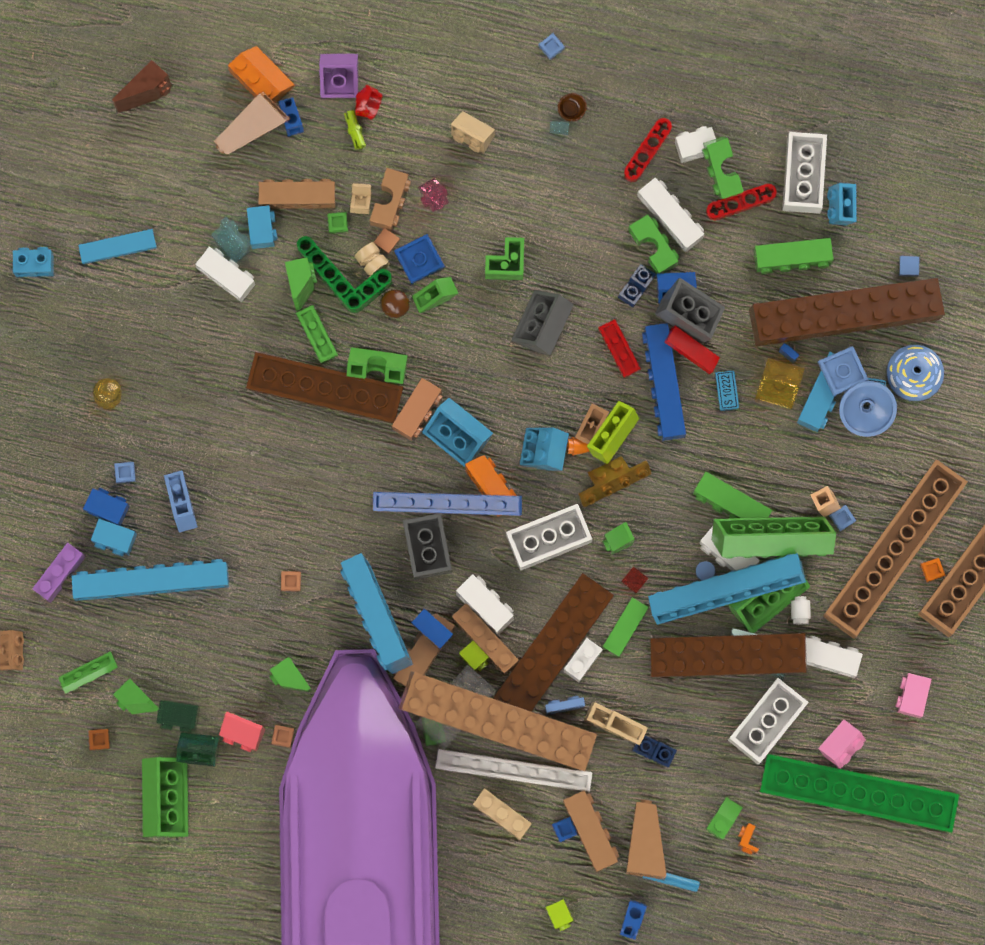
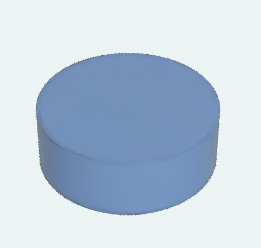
M704 561L697 565L695 573L697 578L703 581L714 576L715 568L712 563Z

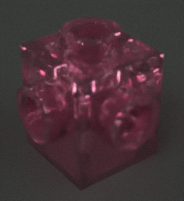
M435 178L418 187L422 195L420 198L425 208L429 207L432 212L442 209L449 203L446 198L448 195L446 188L443 185L441 186Z

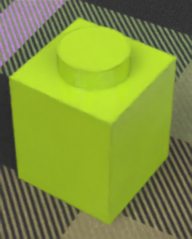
M474 641L469 643L459 653V656L474 672L477 670L481 672L489 664L487 662L489 657Z
M564 899L546 907V911L555 929L559 928L560 931L571 927L570 923L573 922V919Z

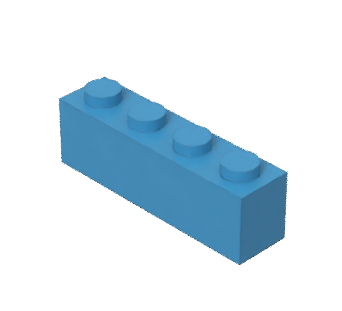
M820 371L797 421V424L815 432H818L820 428L824 429L828 420L825 417L827 411L832 412L836 403L833 401L834 397L822 371Z

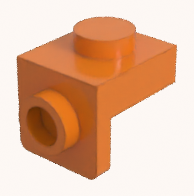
M748 823L746 827H741L738 835L741 839L738 846L742 847L741 851L752 855L753 852L757 853L759 849L748 844L755 829V825Z

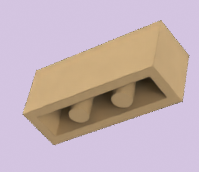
M485 788L473 803L475 808L518 840L522 839L532 825L531 822Z

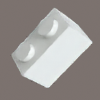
M704 126L696 129V132H682L678 134V137L675 139V145L681 163L703 157V143L716 139L712 127L707 128Z
M586 638L563 672L577 682H580L601 654L602 648Z

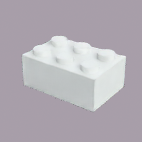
M472 574L456 590V596L464 604H467L496 636L514 620L513 609L507 603L503 605L500 602V596L493 589L489 591L486 588V582L479 575L475 577Z

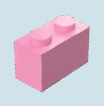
M910 673L906 675V678L902 677L900 688L903 691L902 695L897 697L895 706L898 707L897 713L916 718L923 717L931 683L930 678Z
M843 720L818 749L825 758L841 769L843 765L850 761L851 756L861 749L866 739L859 730Z

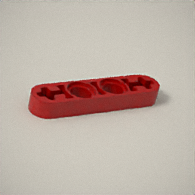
M661 118L652 127L624 170V177L627 181L636 182L640 179L672 130L670 120ZM664 124H666V125H667L666 128H667L668 130H665V129H664V130L662 131L661 135L659 136V135H658V132L660 131V126H659V125H662V126H663ZM655 138L659 144L656 147H651L648 144V140ZM645 153L648 156V160L640 162L637 158L638 155ZM637 164L640 166L636 169L637 176H629L630 172L628 170L632 171Z
M764 184L714 201L707 206L706 215L710 220L715 221L773 201L777 190L772 184ZM765 189L772 191L771 197L763 195L761 196V201H759V195L764 194ZM747 195H753L756 201L753 204L747 203L745 201ZM729 201L737 202V209H729L727 206ZM721 204H724V210H719L718 215L710 213L712 211V207H715V209L722 208Z

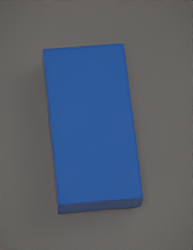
M423 609L411 622L439 649L453 636L426 609Z

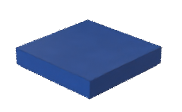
M428 234L394 250L411 285L445 268Z

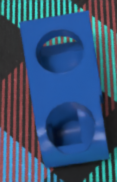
M291 97L279 101L280 109L290 118L289 121L284 123L287 135L292 136L303 133V125L294 98Z
M630 899L620 932L621 936L635 940L647 908L646 904Z

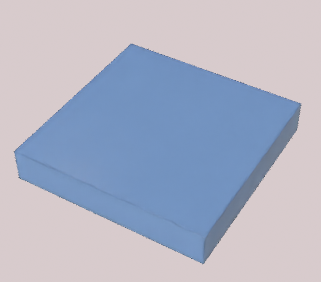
M853 346L818 361V365L833 397L847 391L851 386L859 382L869 381Z

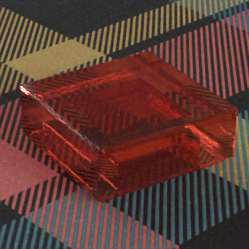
M633 566L621 582L637 594L648 578Z

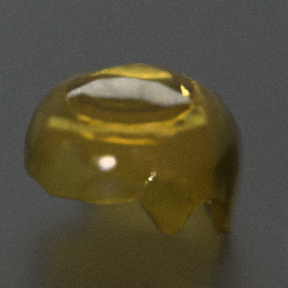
M103 378L94 385L93 398L99 407L112 409L120 403L122 391L121 386L116 380Z

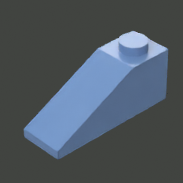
M183 471L164 475L174 520L179 533L197 528Z

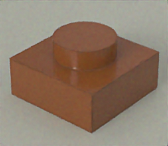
M109 729L89 730V747L91 751L110 749Z

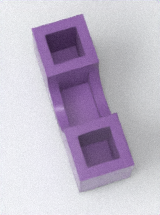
M67 542L32 589L51 603L61 591L62 584L71 572H75L86 557Z

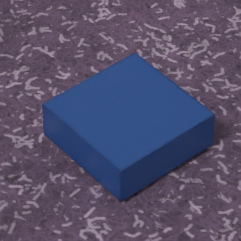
M786 343L779 350V353L792 364L799 357V354Z
M570 817L552 824L559 842L578 835Z

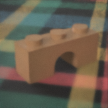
M389 168L386 169L381 188L383 191L389 192L393 199L386 205L375 203L370 217V225L381 229L386 228L391 232L394 226L397 227L400 218L397 214L399 209L404 207L405 198L403 196L405 191H409L411 185L408 174Z

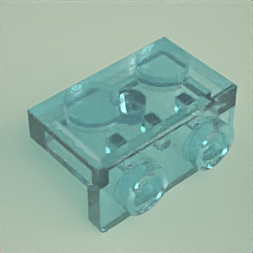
M227 217L220 221V228L214 231L211 236L229 258L237 262L249 253L250 240L245 234L242 235L238 231V226L233 220L230 221Z

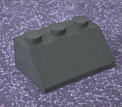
M678 278L661 299L655 315L670 325L677 326L701 344L712 339L725 307L688 282Z
M534 290L511 341L537 353L551 355L574 304L560 294Z

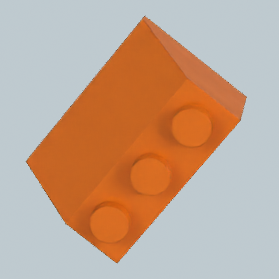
M257 46L240 53L228 64L229 72L254 97L264 92L276 104L295 87V84Z
M483 455L465 464L466 473L482 495L517 496L512 489L508 490L505 485L507 481L501 473L497 474L494 470L496 466L490 457L487 459Z

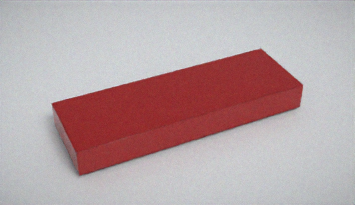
M614 319L598 327L623 378L640 371L641 368L616 320Z
M677 326L671 328L665 340L667 345L708 374L714 371L720 359L719 356Z

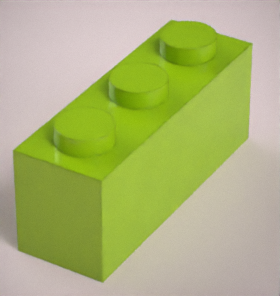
M621 401L617 402L587 445L593 457L606 464L610 462L639 420L634 408Z

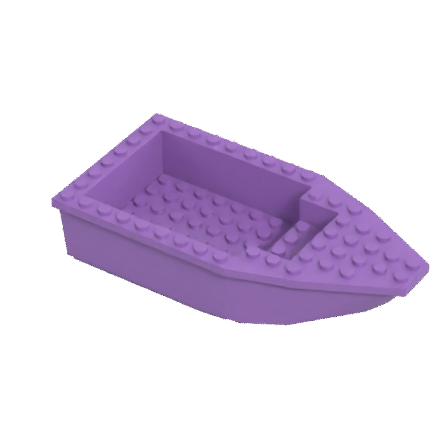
M374 649L335 650L299 725L279 787L282 945H440L436 783L415 725L408 712L398 709L401 699L387 672L380 665Z

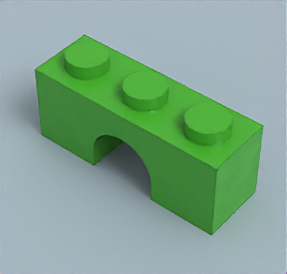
M723 136L703 143L702 154L705 160L708 159L709 166L707 170L710 178L713 177L715 183L712 185L715 195L724 199L744 192L739 174L736 172L724 174L721 170L722 162L733 156L728 138Z
M646 215L629 225L628 231L638 246L645 242L655 244L657 252L649 257L648 262L656 275L664 274L678 266L679 256L674 249L671 250L668 246L669 241L664 233L661 234L657 229L659 228L657 221Z
M351 347L347 364V376L366 379L368 372L380 371L385 375V382L403 384L408 355Z

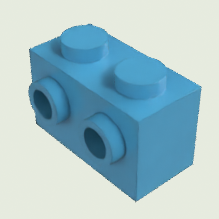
M838 183L830 186L827 193L829 200L827 212L829 224L849 225L856 222V184Z
M22 247L18 248V250H13V274L15 277L54 276L53 252L47 247H38L37 250Z

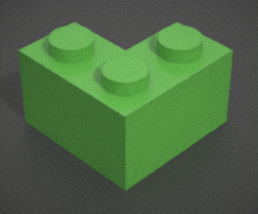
M505 237V256L486 255L485 279L523 280L524 238Z

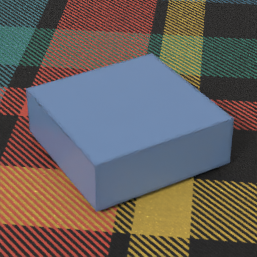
M554 33L538 45L550 60L565 49Z
M900 256L899 276L918 277L919 257Z
M134 462L114 464L117 484L136 482Z
M846 505L829 515L839 532L856 522V519Z

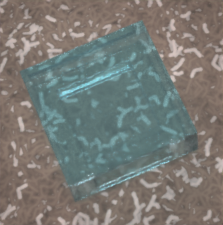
M550 122V133L568 135L569 123Z

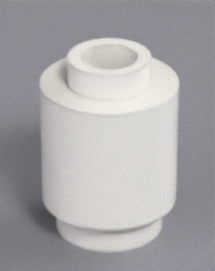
M805 596L795 597V600L791 601V619L793 624H809V619H811L810 600H806Z

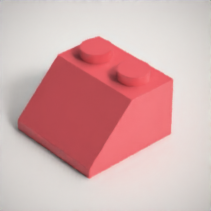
M226 711L219 735L223 737V742L233 745L235 742L241 745L240 749L251 753L252 750L257 751L265 728Z

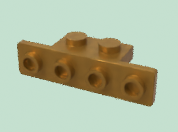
M620 456L608 464L588 472V476L594 486L578 494L582 506L592 505L651 475L648 462L644 461L629 468L623 457Z

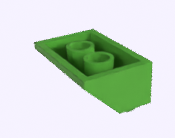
M307 257L285 262L296 312L302 309L314 291L313 283H317L313 262L309 263Z

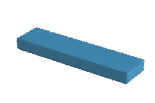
M153 229L78 245L82 264L157 248Z

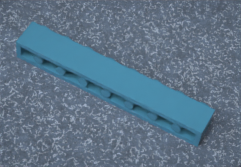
M789 554L783 558L768 560L762 564L750 565L745 569L733 570L724 575L712 576L703 581H695L689 585L674 587L665 592H657L648 597L652 616L658 625L806 582L798 554Z
M222 559L211 560V563L206 564L203 561H194L192 565L174 563L173 567H165L164 564L154 565V568L146 569V566L134 567V570L128 571L127 568H116L115 572H107V570H96L94 574H88L87 571L76 572V575H72L73 599L75 601L227 588L229 587L228 564L223 562Z

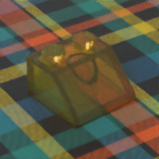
M768 358L756 399L792 409L805 369Z

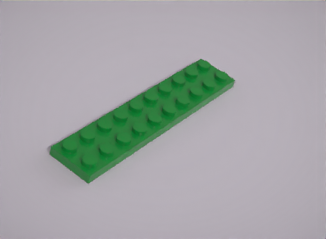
M771 754L766 756L759 792L948 833L953 832L959 794Z

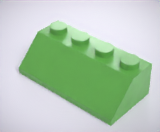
M777 556L774 560L779 559V558H783V557ZM806 580L802 584L728 604V607L748 632L755 633L788 606L792 600H795V597L800 596L810 588V585Z
M153 757L142 759L143 837H188L187 758Z

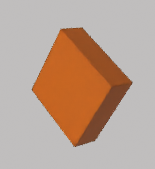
M939 558L920 564L926 582L946 576Z

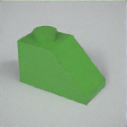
M446 277L435 279L414 294L412 298L419 313H423L449 301L458 294L452 278Z
M627 522L606 533L604 535L605 540L602 542L606 551L610 550L612 554H615L632 546L635 539Z
M289 657L270 669L272 675L269 677L275 685L280 684L282 688L303 692L312 691Z
M130 678L113 694L118 699L116 704L123 711L127 709L131 714L155 712L159 709Z
M726 797L705 830L722 841L743 807Z

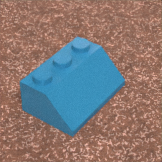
M450 398L437 408L422 431L424 435L464 467L466 463L474 460L493 435V432Z

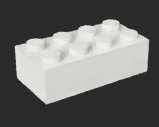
M789 132L786 147L782 211L820 214L823 205L827 135Z
M578 504L506 532L507 540L520 571L592 543V537Z
M777 678L728 741L759 765L809 702Z

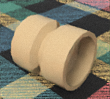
M374 242L361 248L354 256L361 266H365L364 271L369 277L380 269H386L390 264L384 255H379L380 250Z

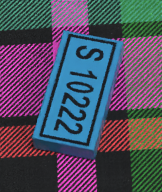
M734 371L716 372L715 379L720 411L739 409Z

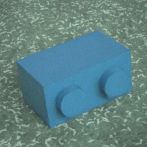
M269 205L247 208L252 249L275 247L274 241L277 240V231L272 227V222H275L274 211L270 210Z
M98 519L91 541L95 544L94 547L105 550L108 548L113 550L112 553L123 557L126 554L129 556L137 533Z

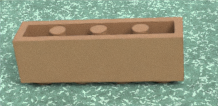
M271 179L263 180V182H259V207L269 205L270 209L335 208V181L330 179H321L320 182H312L311 179H303L301 182H293L291 179H284L282 182H275Z
M467 604L452 616V620L487 654L489 660L504 676L518 664L519 660Z
M434 614L433 617L452 633L455 625L438 614ZM421 632L417 634L413 641L416 643L414 647L407 650L413 665L393 674L395 675L394 681L406 687L410 672L425 675L441 651Z
M584 790L563 800L595 871L599 872L616 864L619 854L615 846L612 848L608 840L611 837L607 829L603 830L600 824L603 821L598 811L595 812L592 807L594 801L591 794H586Z

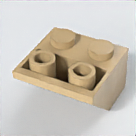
M462 111L451 124V135L455 141L470 145L469 148L477 153L479 151L485 153L495 136V129Z

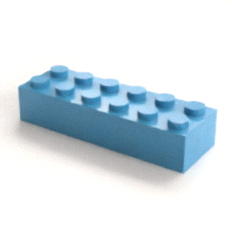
M360 553L341 562L343 569L340 572L343 579L350 585L347 588L351 597L357 602L355 604L357 612L365 619L362 621L366 632L372 636L369 640L372 647L379 653L377 659L380 665L383 666L385 671L389 670L391 674L413 665L369 561Z

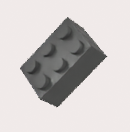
M441 513L404 520L403 525L414 580L452 573Z

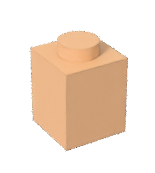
M828 486L811 494L817 510L823 517L841 509L834 493Z

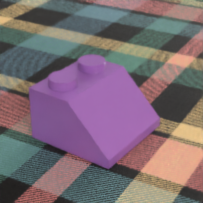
M320 54L321 98H356L358 93V54Z

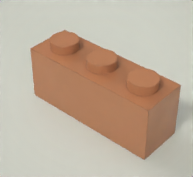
M422 378L394 421L392 429L411 441L414 437L418 438L423 430L421 428L424 421H429L433 414L431 412L434 405L438 406L443 398L441 396L442 389Z

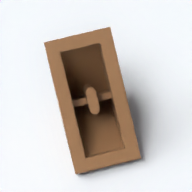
M592 403L575 438L589 444L606 420L609 411Z

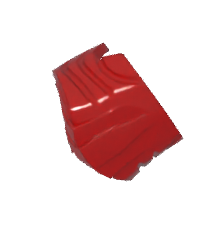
M366 85L357 93L355 102L356 116L367 117L372 120L375 118L382 101V94L378 92L379 90Z

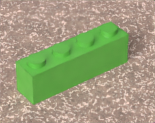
M831 238L755 246L756 272H761V274H770L775 270L789 272L793 268L808 270L812 266L827 268L833 262Z
M708 472L704 473L693 493L696 496V500L703 504L706 502L711 504L713 510L718 513L724 512L728 514L729 519L768 518L772 512L768 507Z

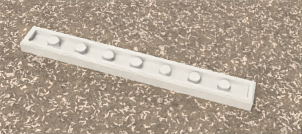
M438 749L435 769L578 791L585 790V792H590L592 772Z

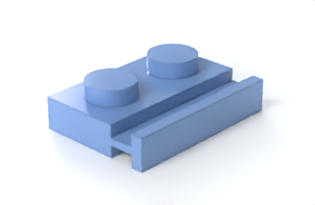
M573 696L567 698V701L562 702L560 700L549 701L545 705L546 715L584 708V697Z

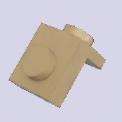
M353 183L350 213L369 214L371 185Z

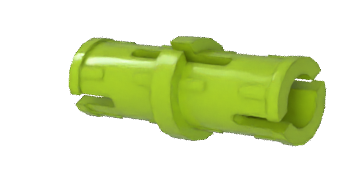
M355 110L347 111V113H344V117L348 126V134L351 135L354 149H362L366 146L361 132L362 126H359Z

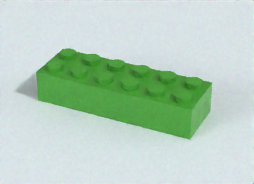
M825 517L714 519L711 540L721 557L728 559L734 557L752 558L753 556L764 558L771 556L785 557L789 554H798L801 557L808 555L826 556L827 554H834L836 532Z

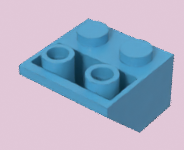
M526 428L520 465L548 471H562L569 433L556 428Z

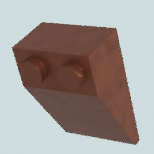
M151 60L112 101L116 111L120 113L158 100L161 96H166L170 92L172 85L168 75Z

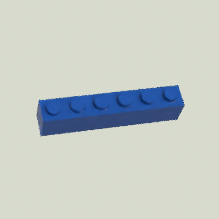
M668 323L645 326V332H642L643 344L647 343L645 359L646 362H650L651 369H648L649 381L653 380L651 396L652 399H656L657 406H654L655 418L659 417L660 425H657L658 436H662V441L685 438L686 430L672 347L665 343L669 334Z

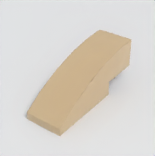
M596 702L591 703L584 718L585 721L637 745L641 744L648 727Z

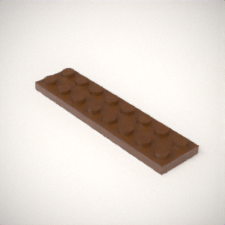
M255 352L246 390L391 424L396 420L404 389L403 386L369 378L349 377L344 372Z
M582 573L493 699L532 712L614 595Z
M805 633L650 638L652 678L807 673Z

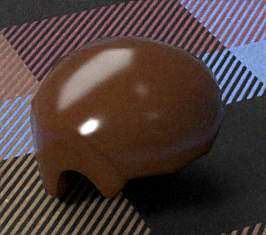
M577 93L564 95L557 105L558 114L563 120L568 122L580 120L587 110L585 99Z
M390 290L382 296L380 308L386 316L400 318L409 310L410 301L404 292Z

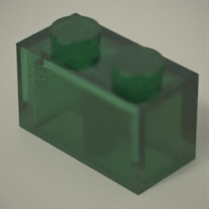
M160 700L156 723L161 725L160 729L172 730V727L180 728V732L191 733V730H197L200 707Z
M181 732L177 745L176 762L215 767L219 753L220 737Z

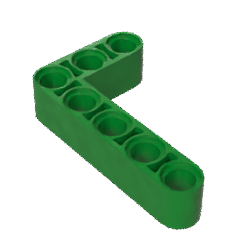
M303 236L297 241L299 254L302 258L307 257L309 263L313 262L316 257L323 259L320 264L313 263L314 271L350 313L355 314L363 310L392 284L391 273L387 269H380L354 289L310 237ZM304 243H308L311 245V247L308 250L301 249V246ZM328 271H332L335 273V276L329 279L325 277V274ZM381 276L389 278L385 283L379 282L378 279ZM341 285L347 287V290L343 293L337 291V288ZM369 287L374 290L371 295L364 293V290ZM356 299L359 301V304L356 307H352L349 305V302Z

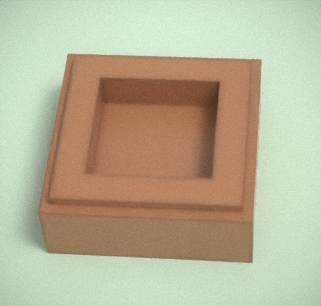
M384 228L374 243L389 255L400 241V238Z
M281 571V591L301 592V572Z
M275 725L271 744L291 748L295 729Z

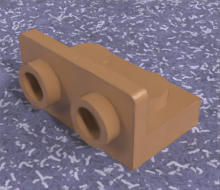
M14 630L0 631V671L23 670V632Z

